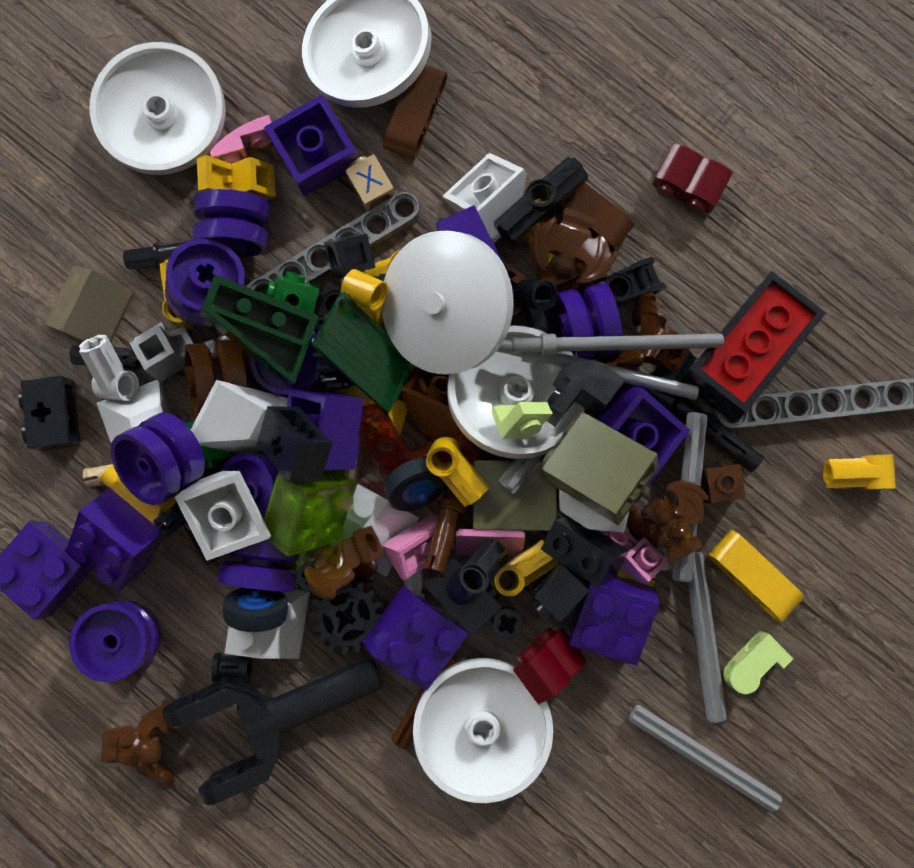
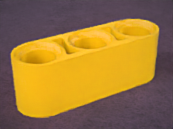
M730 530L708 553V557L730 579L780 623L805 598L803 593L747 540L733 530Z

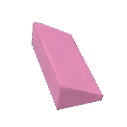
M431 514L382 544L384 552L402 580H407L425 566L438 515ZM454 541L451 550L455 548Z
M456 530L455 552L457 555H472L487 538L499 541L506 548L508 556L515 557L523 552L525 532L520 530Z

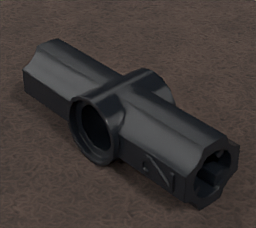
M568 156L543 179L532 181L527 186L525 195L494 221V227L500 236L508 244L510 243L514 246L534 229L537 223L547 222L553 218L556 208L588 181V174L583 165L575 157L570 158ZM540 198L548 200L542 204L534 202Z

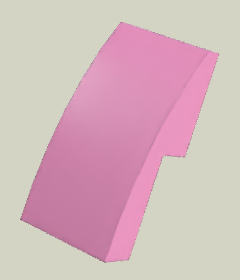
M266 115L233 130L210 150L211 157L232 164L249 157L247 148H263L268 146L271 141L264 127L272 123L270 116Z
M626 529L624 533L600 530V532L629 550L620 569L644 584L650 582L668 563L645 537L637 541Z

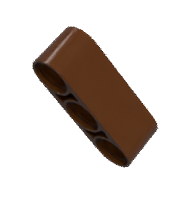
M425 64L418 78L401 93L384 137L383 149L412 160L416 159L443 93L447 72Z
M586 183L556 208V214L558 215L566 207L595 218L593 226L589 229L591 236L596 238L603 234L612 253L615 252L634 227L633 220L625 212Z

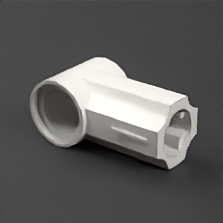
M97 335L82 342L79 345V353L93 376V393L101 399L120 401L134 399L139 390L138 378L135 373L124 369L107 335Z

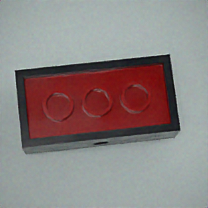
M771 271L719 333L723 334L724 337L723 347L707 348L682 377L680 382L698 386V396L734 423L749 410L827 312Z

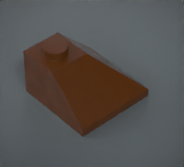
M416 366L401 390L400 395L422 434L435 440L441 437H450L456 440L461 430L455 423L448 404L447 387L449 374L431 373Z

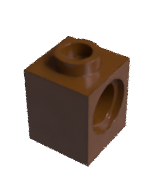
M741 465L703 469L701 488L709 496V500H704L703 502L714 503L746 498Z

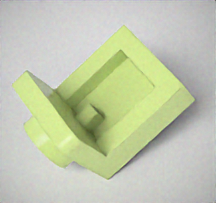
M518 402L516 405H495L491 410L502 439L531 438L542 429V425L553 414L548 402Z

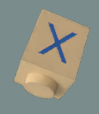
M374 154L367 158L362 156L355 159L349 165V168L345 170L348 182L366 212L395 195L394 187Z

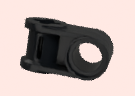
M653 257L643 259L625 269L614 272L604 281L608 286L614 284L622 289V297L614 296L617 308L637 301L642 294H657L666 289L665 283L660 282L653 266L655 260Z

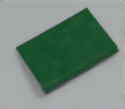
M343 292L336 299L311 345L388 414L393 404L397 401L410 371L415 368V365L400 354L390 337L349 298L350 295L347 292Z

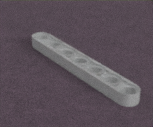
M408 192L394 195L245 285V287L257 291L261 286H268L269 282L275 283L276 275L284 276L285 272L289 269L299 270L306 277L305 282L316 283L332 273L329 263L323 268H317L312 265V258L316 253H326L324 242L346 235L367 234L372 249L418 219L419 203L416 197ZM407 201L414 206V211L410 216L401 217L396 213L395 208L400 202ZM374 218H380L386 222V228L382 233L373 234L368 230V223ZM294 294L288 295L285 300L293 297Z
M914 378L760 395L749 410L735 423L727 422L716 409L714 410V418L725 428L731 430L913 410ZM891 387H896L902 392L903 399L899 405L892 404L887 397ZM859 390L866 392L870 397V404L866 409L858 407L855 403V394ZM825 394H831L836 398L837 408L834 412H828L822 407V398ZM792 398H799L803 401L805 410L801 416H795L790 412L788 406ZM760 401L767 402L772 408V414L767 420L759 418L756 414V405Z

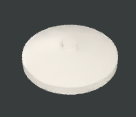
M327 0L317 10L307 26L302 44L303 64L315 87L329 100L343 106L357 108L379 105L400 95L418 78L429 57L432 40L431 29L426 14L418 0Z
M166 42L139 44L116 55L98 75L91 92L89 106L91 124L102 146L119 163L134 171L150 175H166L180 172L195 165L197 158L207 155L221 135L226 111L222 88L209 65L191 50Z
M435 231L423 234L410 241L391 262L384 279L388 286V292L382 305V316L392 343L410 363L431 373L454 374L478 367L491 358L499 349L508 333L512 320L513 290L504 264L486 243L462 232Z
M510 326L505 339L512 341L513 338H540L541 334L547 333L525 326ZM562 351V352H559V353H563V354H567V355L574 356L571 351ZM495 352L491 358L476 368L449 374L447 397L455 423L462 433L475 445L501 457L514 459L532 458L544 455L552 448L556 449L563 440V432L566 426L572 420L576 421L585 408L574 402L556 427L546 421L542 425V429L531 438L502 439L491 413L492 408L495 405H516L518 402H546L556 389L553 383L562 367L541 362L536 364L522 362L521 357Z
M477 658L456 663L438 675L428 691L425 690L418 702L413 723V739L418 760L434 784L455 798L473 803H493L511 798L526 789L538 777L548 760L553 741V721L548 703L545 701L538 705L513 671L515 666L507 662L490 658Z

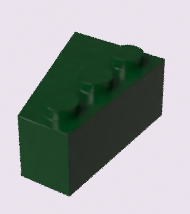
M215 275L212 279L199 313L201 317L288 386L296 382L319 318L318 315L218 275Z

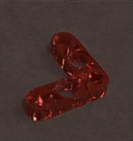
M377 404L362 406L363 416L360 422L359 435L385 481L390 473L400 465L414 459L427 458L433 443L407 451L389 414H386ZM367 419H372L373 422H378V432L375 433V427L371 421H366ZM464 434L450 437L459 443L461 449L466 453L463 455L473 466L474 461L478 459L477 445ZM382 442H389L395 448L386 452L379 450L377 445ZM446 451L435 453L437 459L442 462L452 461L451 455Z

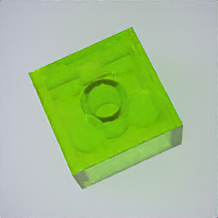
M324 470L321 481H305L302 484L288 482L281 472H278L264 517V522L271 534V537L267 540L287 557L337 543L343 534V526L348 511L353 504V496L358 483L341 470Z

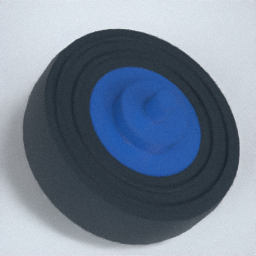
M426 458L414 459L400 465L390 473L384 483V491L389 503L399 511H413L423 508L434 502L446 488L444 481L429 471L426 466Z
M241 588L229 593L223 602V618L225 623L231 628L245 632H263L275 629L285 622L288 614L287 598L279 591Z

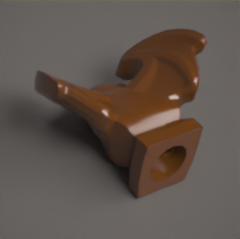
M566 207L559 214L557 222L556 218L553 217L542 227L537 223L531 241V258L537 271H544L548 254H553L554 256L550 260L547 269H551L558 276L570 275L574 277L577 263H580L583 266V272L576 281V284L579 286L589 285L602 278L614 264L618 252H610L609 245L603 234L592 238L589 229L593 226L595 218Z
M642 294L636 301L632 312L633 323L636 327L641 326V330L635 336L679 335L676 331L670 330L668 333L665 331L667 319L660 308L654 303L656 300L655 294ZM690 349L625 350L621 354L606 357L602 362L616 367L641 366L643 363H650L656 366H663L667 370L677 373Z
M679 480L668 484L666 490L676 497V503L671 506L667 496H664L662 499L652 500L644 509L640 510L649 518L643 517L636 505H632L629 510L626 525L635 539L645 537L655 548H659V545L667 550L666 559L669 564L695 552L702 546L700 540L693 536V524L701 525L703 523V501H708L709 496L700 486L690 481Z
M372 526L353 532V536L339 540L338 546H326L317 553L314 564L320 568L308 566L304 569L306 582L315 596L324 599H334L337 595L336 591L351 581L357 583L361 581L372 583L374 581L372 575L375 574L378 568L374 560L386 555Z
M163 700L161 707L141 716L140 722L135 729L132 726L124 725L104 732L102 735L101 762H119L124 765H131L137 769L138 773L156 782L159 789L167 790L175 786L173 776L168 770H164L159 763L162 752L159 736L161 732L163 734L169 733L175 727L167 726L161 711L173 700Z

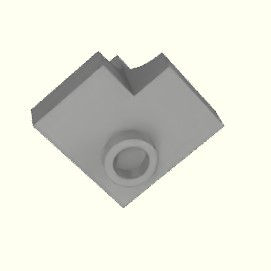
M160 322L135 337L130 342V345L143 369L161 383L185 368V345L193 344L195 341L184 326L169 331L168 327L163 322Z

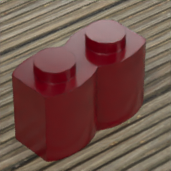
M673 143L652 185L657 188V193L664 198L681 199L687 203L686 207L689 210L698 214H704V212L711 214L733 171L714 160L702 157L686 146Z
M549 627L534 638L537 644L535 646L534 644L530 645L518 654L519 662L513 668L517 677L538 705L555 697L587 661L579 648L570 646L569 635L563 627L555 631Z

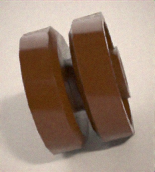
M217 341L213 349V357L210 349L204 342L185 345V381L195 419L216 380L247 387L241 349L233 341Z

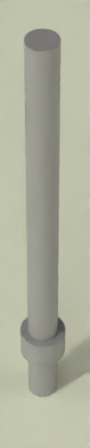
M541 334L540 338H513L512 340L513 353L540 352L541 356L556 355L557 352L722 348L724 345L723 334L556 337V334Z
M504 339L502 345L496 351L521 357L522 362L531 364L541 362L562 368L573 361L586 360L559 352L556 355L541 356L540 352L513 353L512 341ZM604 364L626 379L624 383L693 400L698 396V386Z

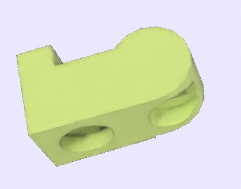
M759 630L727 663L723 670V678L725 683L735 691L742 694H750L757 690L761 677L773 665L784 669L793 658L770 634Z

